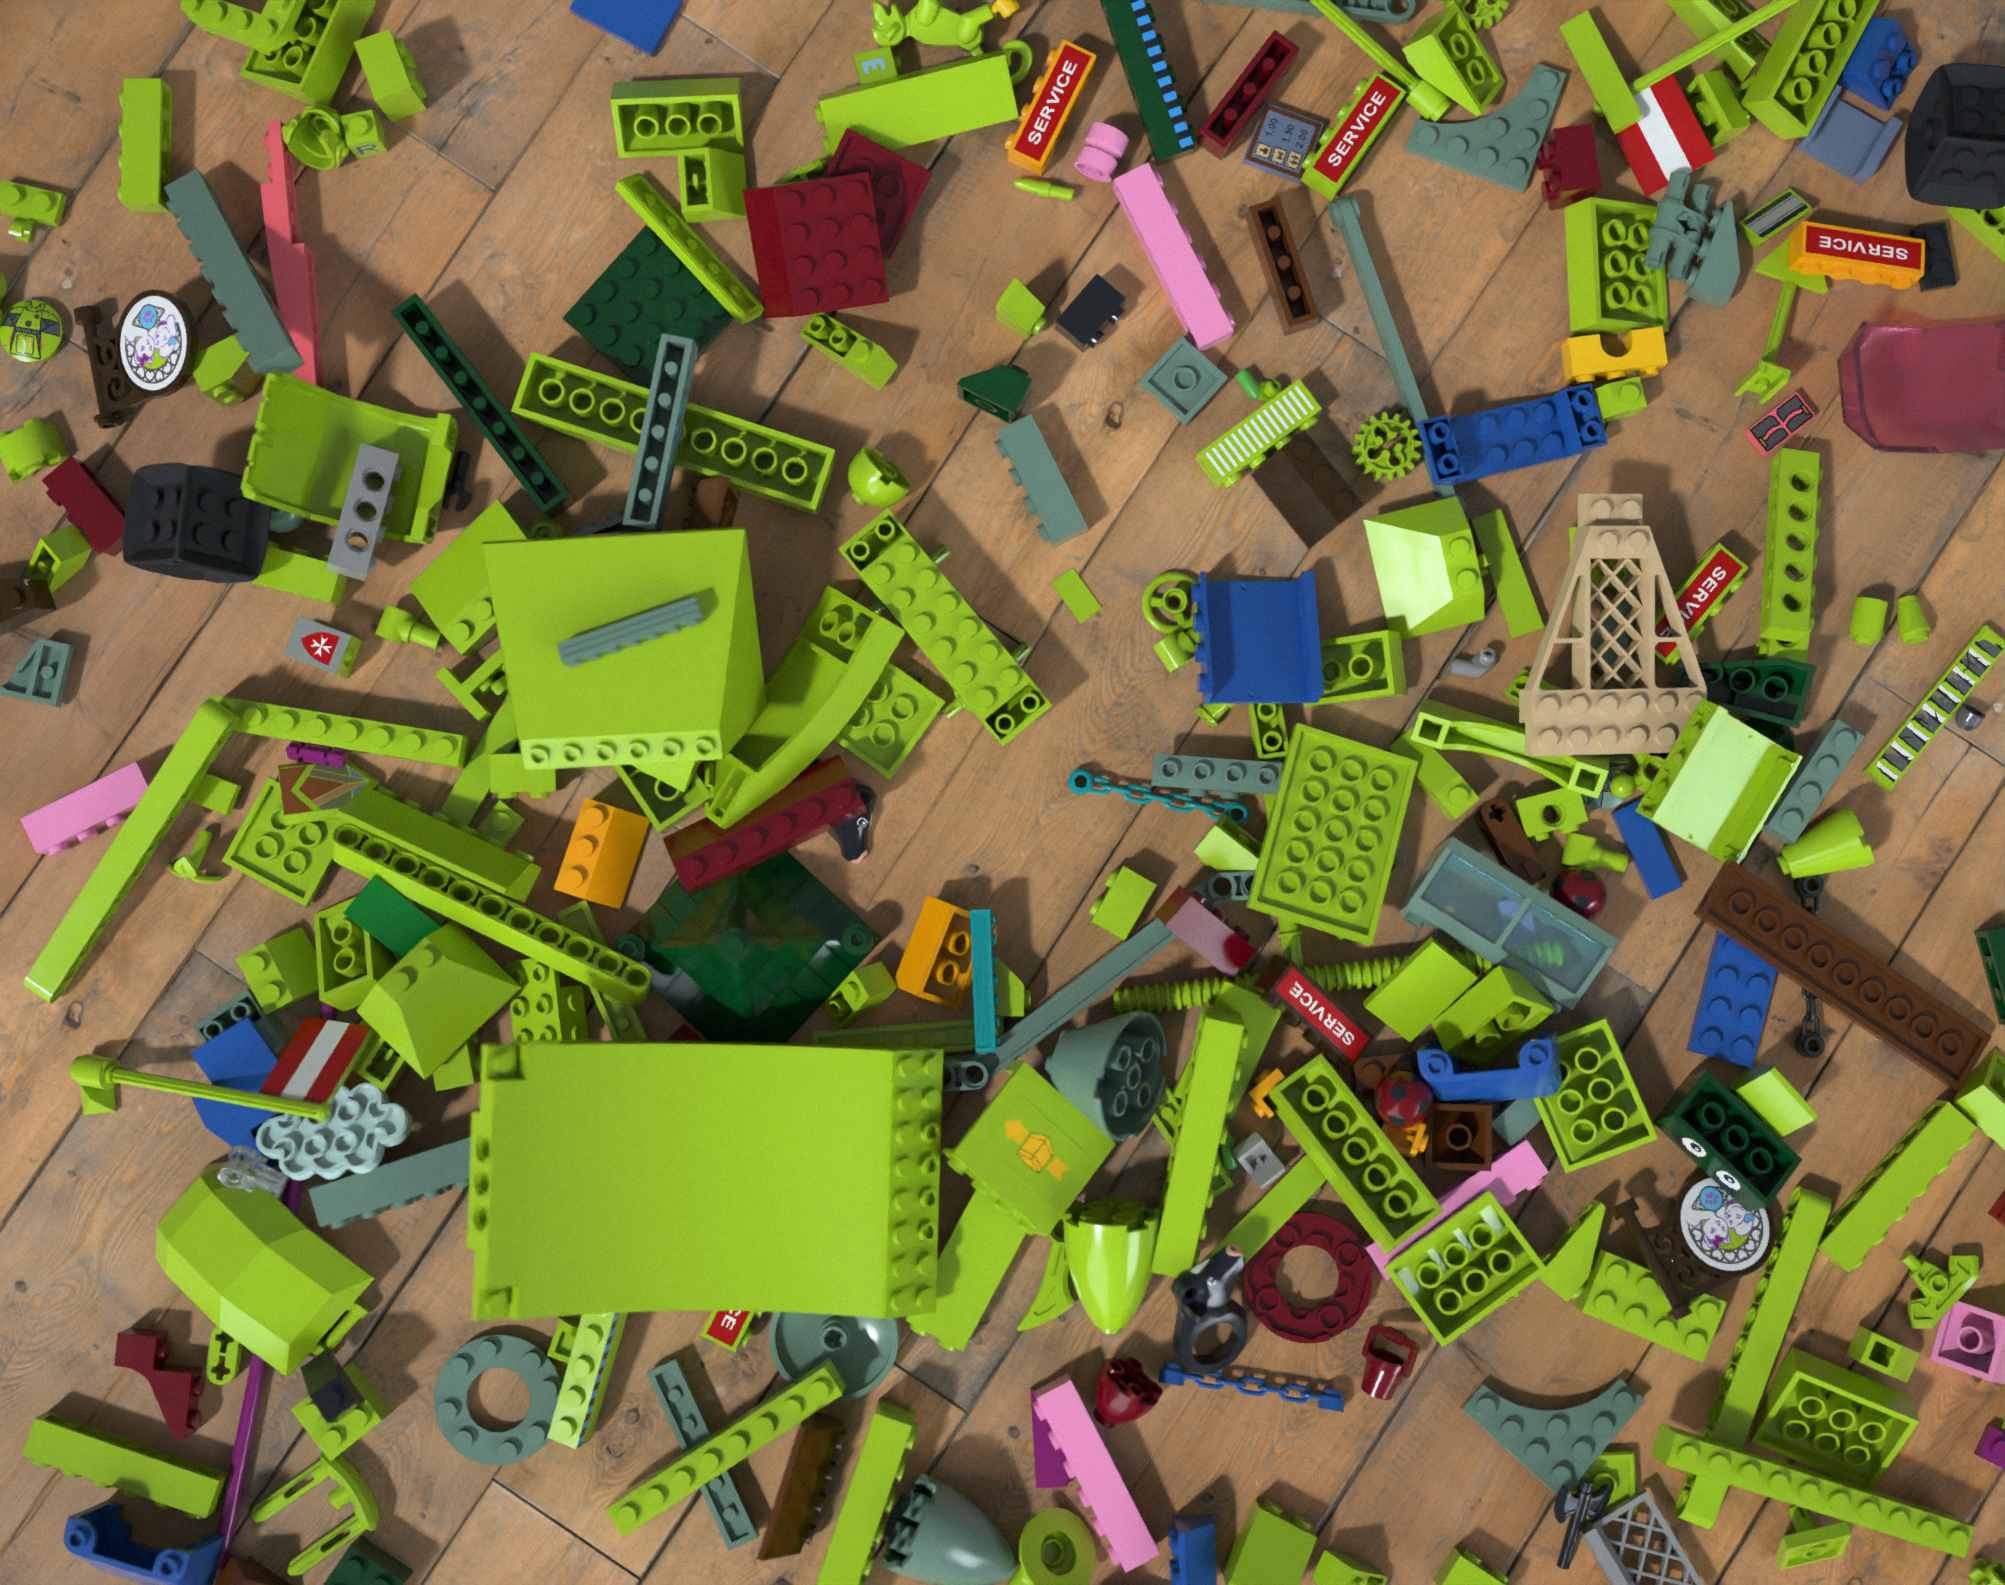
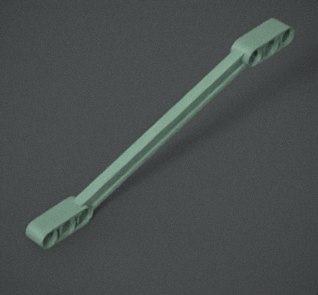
M1214 870L1208 878L1194 887V889L1208 900L1205 906L1211 911L1224 901L1248 900L1251 889L1247 887L1245 881L1249 876L1255 875L1256 870L1220 872ZM1225 877L1229 879L1232 886L1229 890L1220 892L1215 889L1214 881L1217 878ZM1156 916L1000 1034V1047H996V1052L943 1056V1067L951 1072L952 1077L947 1080L943 1079L942 1092L980 1089L989 1079L1007 1067L1012 1060H1016L1178 936ZM976 1065L983 1070L984 1075L975 1078L969 1074L968 1067Z

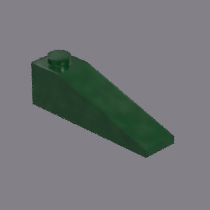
M1787 658L1698 663L1707 687V701L1732 712L1800 728L1817 666ZM1678 664L1672 688L1689 687L1690 680L1684 664Z

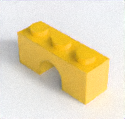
M1663 326L1631 330L1623 337L1624 354L1621 357H1612L1605 353L1601 346L1600 334L1567 338L1561 345L1566 383L1576 381V385L1579 386L1588 383L1593 384L1596 382L1595 379L1607 378L1608 382L1624 380L1627 378V375L1639 374L1640 378L1658 375V371L1668 364Z

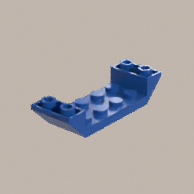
M1591 383L1563 389L1550 397L1451 419L1449 415H1444L1417 422L1434 485L1451 486L1560 461L1608 444Z

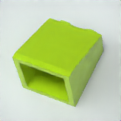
M1255 1499L1221 1567L1225 1584L1299 1585L1317 1540V1536L1311 1528L1312 1524L1298 1515L1291 1518L1283 1514V1508L1269 1500L1262 1503Z

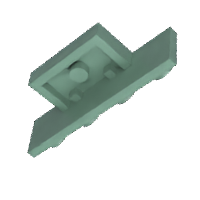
M1154 753L1151 786L1182 788V790H1189L1188 796L1207 797L1208 792L1221 793V799L1239 800L1240 794L1246 793L1276 795L1282 774V763Z

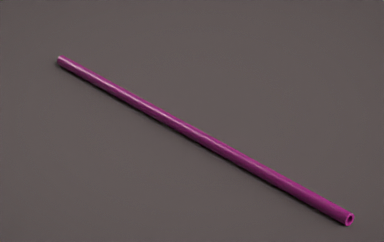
M322 1002L319 1018L335 1021L338 1009ZM288 1176L282 1203L297 1216L304 1180H293ZM252 1353L217 1533L226 1536L218 1569H224L229 1559L267 1368V1362Z

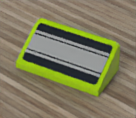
M1789 188L1739 221L1737 225L1752 247L1756 249L1806 216L1813 209L1804 199Z

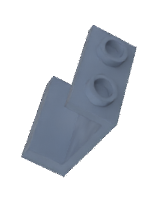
M1836 85L1809 135L1801 137L1796 149L1855 183L1862 185L1874 174L1903 122L1894 116H1891L1883 124L1839 100L1837 96L1842 87Z

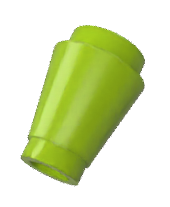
M1911 595L1897 599L1898 638L1902 639V644L1910 645L1928 640V632L1931 629L1917 600V596Z

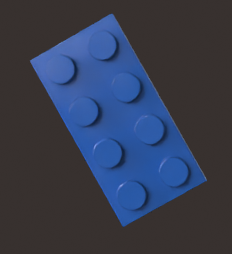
M1718 930L1716 931L1686 1050L1752 1068L1777 970Z

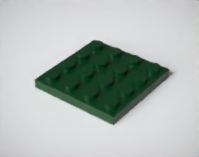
M647 225L644 226L563 317V320L634 383L647 389L651 387L661 333L694 339L698 347L697 360L734 319Z

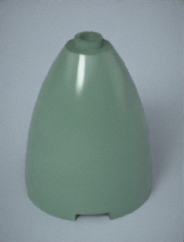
M925 1473L915 1476L914 1487L907 1494L901 1493L888 1519L883 1539L887 1541V1551L881 1557L882 1566L905 1577L936 1585H990L1010 1578L1016 1569L1017 1560L1014 1559L1013 1549L995 1523L967 1497L947 1484Z

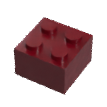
M1592 123L1553 129L1539 151H1537L1536 157L1538 169L1543 170L1544 182H1542L1541 191L1543 200L1548 201L1549 210L1563 209L1576 202L1593 197L1602 186Z

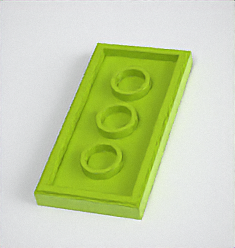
M1224 978L1211 1008L1240 1013L1243 1023L1246 1024V1030H1248L1245 1050L1239 1049L1238 1053L1239 1062L1242 1063L1238 1082L1232 1081L1231 1086L1232 1094H1235L1233 1109L1231 1113H1225V1117L1232 1120L1281 1011L1278 1008L1273 1009L1266 1005L1260 999L1261 993ZM1192 1050L1173 1090V1096L1182 1099Z

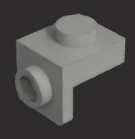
M1256 1131L1248 1138L1243 1139L1231 1151L1261 1189L1266 1188L1286 1171L1285 1166Z

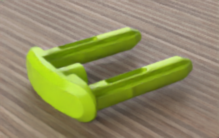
M321 1452L320 1460L257 1503L251 1512V1519L254 1522L267 1521L328 1477H331L332 1480L336 1479L339 1483V1486L328 1494L331 1504L336 1509L342 1508L350 1501L354 1505L355 1509L353 1511L355 1515L292 1558L287 1567V1572L291 1576L303 1575L334 1552L346 1546L347 1543L367 1529L374 1531L377 1528L379 1511L373 1495L357 1470L340 1454L330 1462L325 1454ZM312 1475L314 1477L311 1482L297 1492L292 1493L290 1491L293 1486L307 1476ZM345 1529L350 1530L348 1535L334 1545H327L328 1541Z

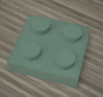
M1181 335L1145 374L1138 385L1181 424L1186 426L1225 384L1228 377Z

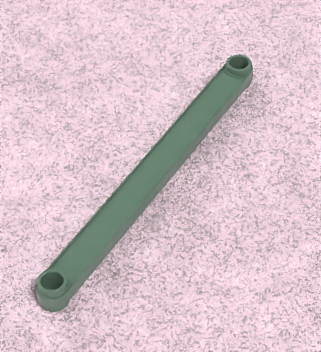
M1353 195L1335 199L1328 204L1330 220L1335 228L1340 227L1407 417L1411 421L1412 430L1418 429L1419 431L1417 422L1429 418L1358 220H1360L1358 203ZM1420 432L1415 436L1416 441H1422ZM1422 442L1419 450L1436 495V499L1433 501L1457 495L1466 515L1467 508L1460 491L1455 492L1453 485H1434Z

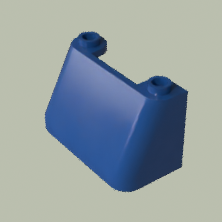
M1556 1029L1541 1030L1538 1032L1537 1040L1528 1041L1523 1045L1519 1055L1520 1065L1462 1070L1461 1059L1448 1055L1443 1050L1439 1040L1426 1041L1417 1051L1420 1072L1430 1087L1433 1098L1441 1104H1468L1548 1097L1554 1095L1562 1084Z
M106 1500L68 1517L63 1539L65 1547L69 1552L99 1571L144 1585L214 1584L226 1538L225 1535L211 1531L205 1534L199 1544H188L185 1551L178 1548L162 1551L129 1540L133 1524L125 1523L121 1519L119 1513L123 1506L121 1503Z

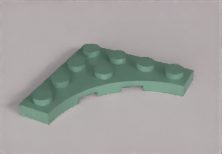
M1537 63L1526 85L1508 104L1478 120L1456 124H1441L1417 118L1404 152L1523 193L1566 73Z
M1616 1378L1605 1390L1583 1404L1566 1409L1538 1410L1512 1403L1492 1392L1484 1384H1480L1460 1409L1557 1496L1563 1485H1566L1569 1491L1574 1487L1645 1400L1621 1378Z

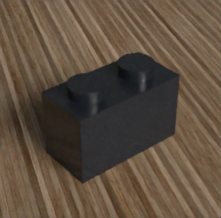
M1096 274L1055 321V329L1081 352L1084 353L1089 346L1094 349L1104 338L1105 334L1102 331L1109 323L1115 325L1124 315L1126 310L1123 307L1126 298L1101 276Z

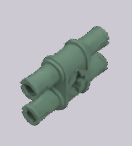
M1671 172L1664 198L1660 199L1657 203L1658 211L1653 227L1648 232L1651 240L1643 265L1648 266L1647 268L1662 270L1668 248L1671 246L1674 253L1666 277L1674 281L1684 282L1687 280L1693 256L1700 249L1699 243L1704 227L1709 222L1706 214L1714 189L1709 188L1710 186L1695 184L1687 208L1683 201L1691 177L1689 175L1686 176V173Z

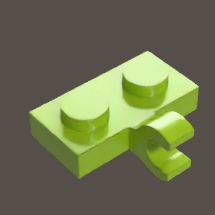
M1 179L0 214L16 217L12 220L9 227V234L15 235L16 240L29 243L32 237L34 222L59 227L67 200L64 194Z

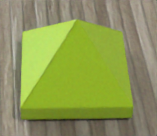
M80 1085L83 1115L117 1111L114 1088L104 1090Z

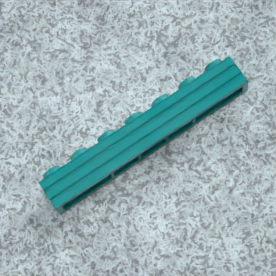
M991 909L970 910L976 1053L996 1052V1047H1000V1035H996V1027H999V1015H995V1007L999 1006L998 994H994V986H998L997 974H993V966H997V955L992 952V946H996V933H992L991 925H995V913H991Z

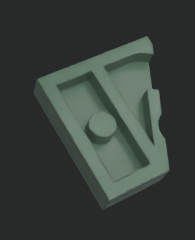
M38 638L29 649L27 657L21 659L14 667V674L5 685H0V695L60 708L75 646Z

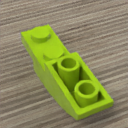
M1248 703L1255 761L1282 763L1283 769L1289 743L1281 703ZM1261 794L1268 824L1275 795Z

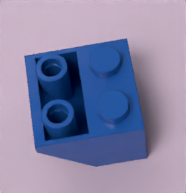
M1871 17L1838 78L1844 89L1885 111H1889L1894 100L1899 96L1902 86L1910 72L1915 68L1919 58L1898 20Z
M1212 1514L1173 1515L1174 1526H1168V1543L1171 1555H1175V1559H1169V1577L1172 1585H1217L1215 1521Z

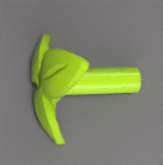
M200 830L190 856L183 855L175 864L170 862L167 868L174 875L185 880L191 879L199 884L221 881L223 876H207L202 874L199 868L213 834Z

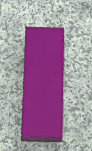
M1030 1388L1036 1488L1068 1487V1474L1062 1463L1067 1458L1062 1448L1055 1450L1047 1434L1048 1431L1052 1430L1047 1419L1040 1421L1032 1403L1037 1401L1034 1391L1039 1388Z

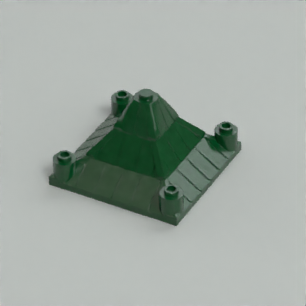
M785 851L691 897L685 891L678 877L626 934L617 938L611 950L646 966L652 975L650 987L709 1041L787 1043L876 946L882 937L794 856Z

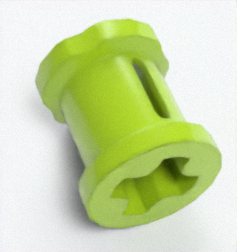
M1202 704L1201 707L1196 706L1194 711L1204 722L1215 728L1218 725L1217 720L1228 708L1233 709L1236 704Z

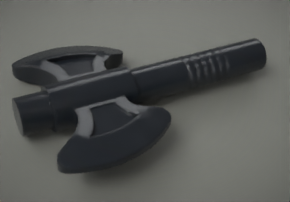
M1582 1477L1575 1494H1571L1566 1485L1560 1488L1554 1502V1515L1558 1523H1564L1569 1516L1570 1519L1557 1560L1559 1568L1565 1570L1570 1568L1581 1526L1586 1519V1515L1588 1514L1589 1520L1593 1522L1599 1518L1606 1508L1610 1497V1486L1608 1484H1603L1593 1492L1594 1481L1590 1478Z

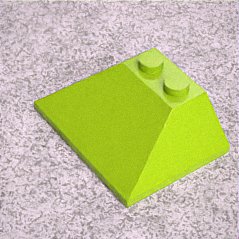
M1457 495L1363 519L1387 629L1400 632L1401 641L1484 620V587L1471 528Z
M451 921L426 936L374 985L356 1012L426 1080L502 1008L521 987L454 921Z

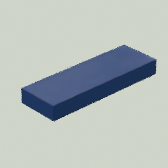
M1640 799L1611 812V815L1650 899L1654 900L1683 887L1653 821L1635 812L1642 800Z

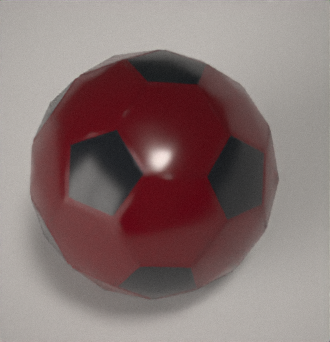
M1574 866L1564 869L1554 877L1549 887V897L1588 921H1592L1602 913L1607 903V889L1604 881L1596 872L1587 867Z
M1395 1070L1383 1076L1376 1085L1373 1096L1375 1109L1379 1116L1387 1124L1397 1128H1410L1421 1123L1430 1113L1433 1100L1431 1089L1427 1082L1419 1074L1409 1070Z

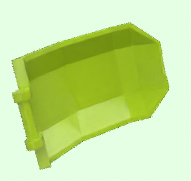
M242 1159L206 1165L166 1210L157 1225L155 1258L165 1274L221 1330L286 1377H290L310 1353L317 1356L327 1348H330L334 1354V1347L360 1318L364 1319L370 1312L369 1306L358 1299L375 1279L370 1270L356 1264L309 1229L255 1176L247 1163ZM346 1310H348L349 1312L330 1332V1334L324 1339V1341L320 1340L333 1326V1324L340 1318V1316Z

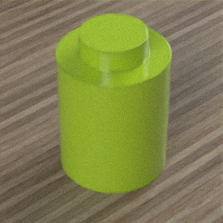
M1869 597L1855 598L1848 637L1854 639V644L1872 647L1874 642L1881 641L1888 602Z

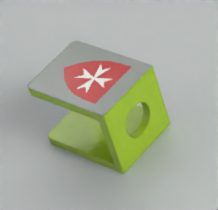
M300 616L296 621L284 653L291 658L348 678L363 640Z

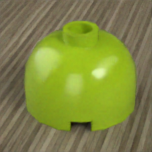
M866 445L858 452L849 465L848 481L854 490L851 495L862 506L869 504L876 508H888L895 505L911 489L908 487L911 484L905 474L892 461L887 464L880 459L883 455L881 452Z

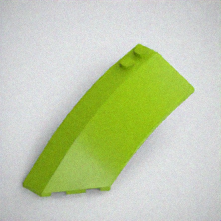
M827 585L796 640L764 682L767 708L724 759L709 760L705 763V787H708L710 792L709 801L705 803V816L726 830L785 788L807 768L855 714L882 674L888 660L899 645L905 630Z

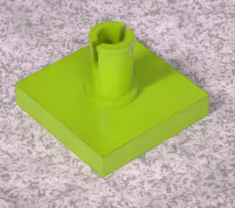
M1798 1506L1790 1508L1787 1512L1796 1533L1782 1537L1774 1557L1779 1571L1842 1556L1852 1535L1847 1521L1816 1528L1808 1509L1800 1507L1801 1510H1799Z

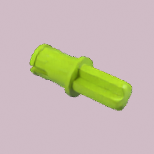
M1277 917L1280 932L1277 935V939H1281L1283 957L1293 960L1299 967L1303 966L1300 936L1303 934L1298 929V923Z

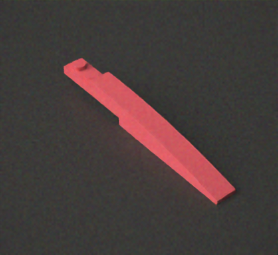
M281 120L268 121L269 132L265 133V145L271 154V163L267 165L268 177L271 183L260 184L266 239L281 319L305 362L304 365L294 370L296 377L325 389L313 251L304 243L299 242L292 153L283 141L282 127L284 123Z

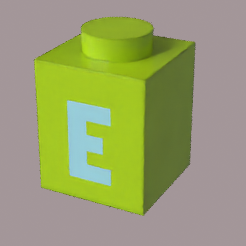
M890 46L853 55L860 85L903 74L899 56H892Z

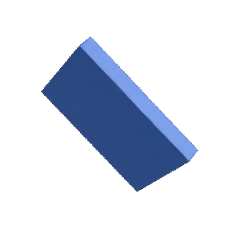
M574 0L569 10L577 17L653 57L682 7L683 2L682 0Z
M249 1015L190 1052L213 1085L256 1093L259 1092L279 1060V1057ZM226 1102L246 1132L278 1113L277 1111Z

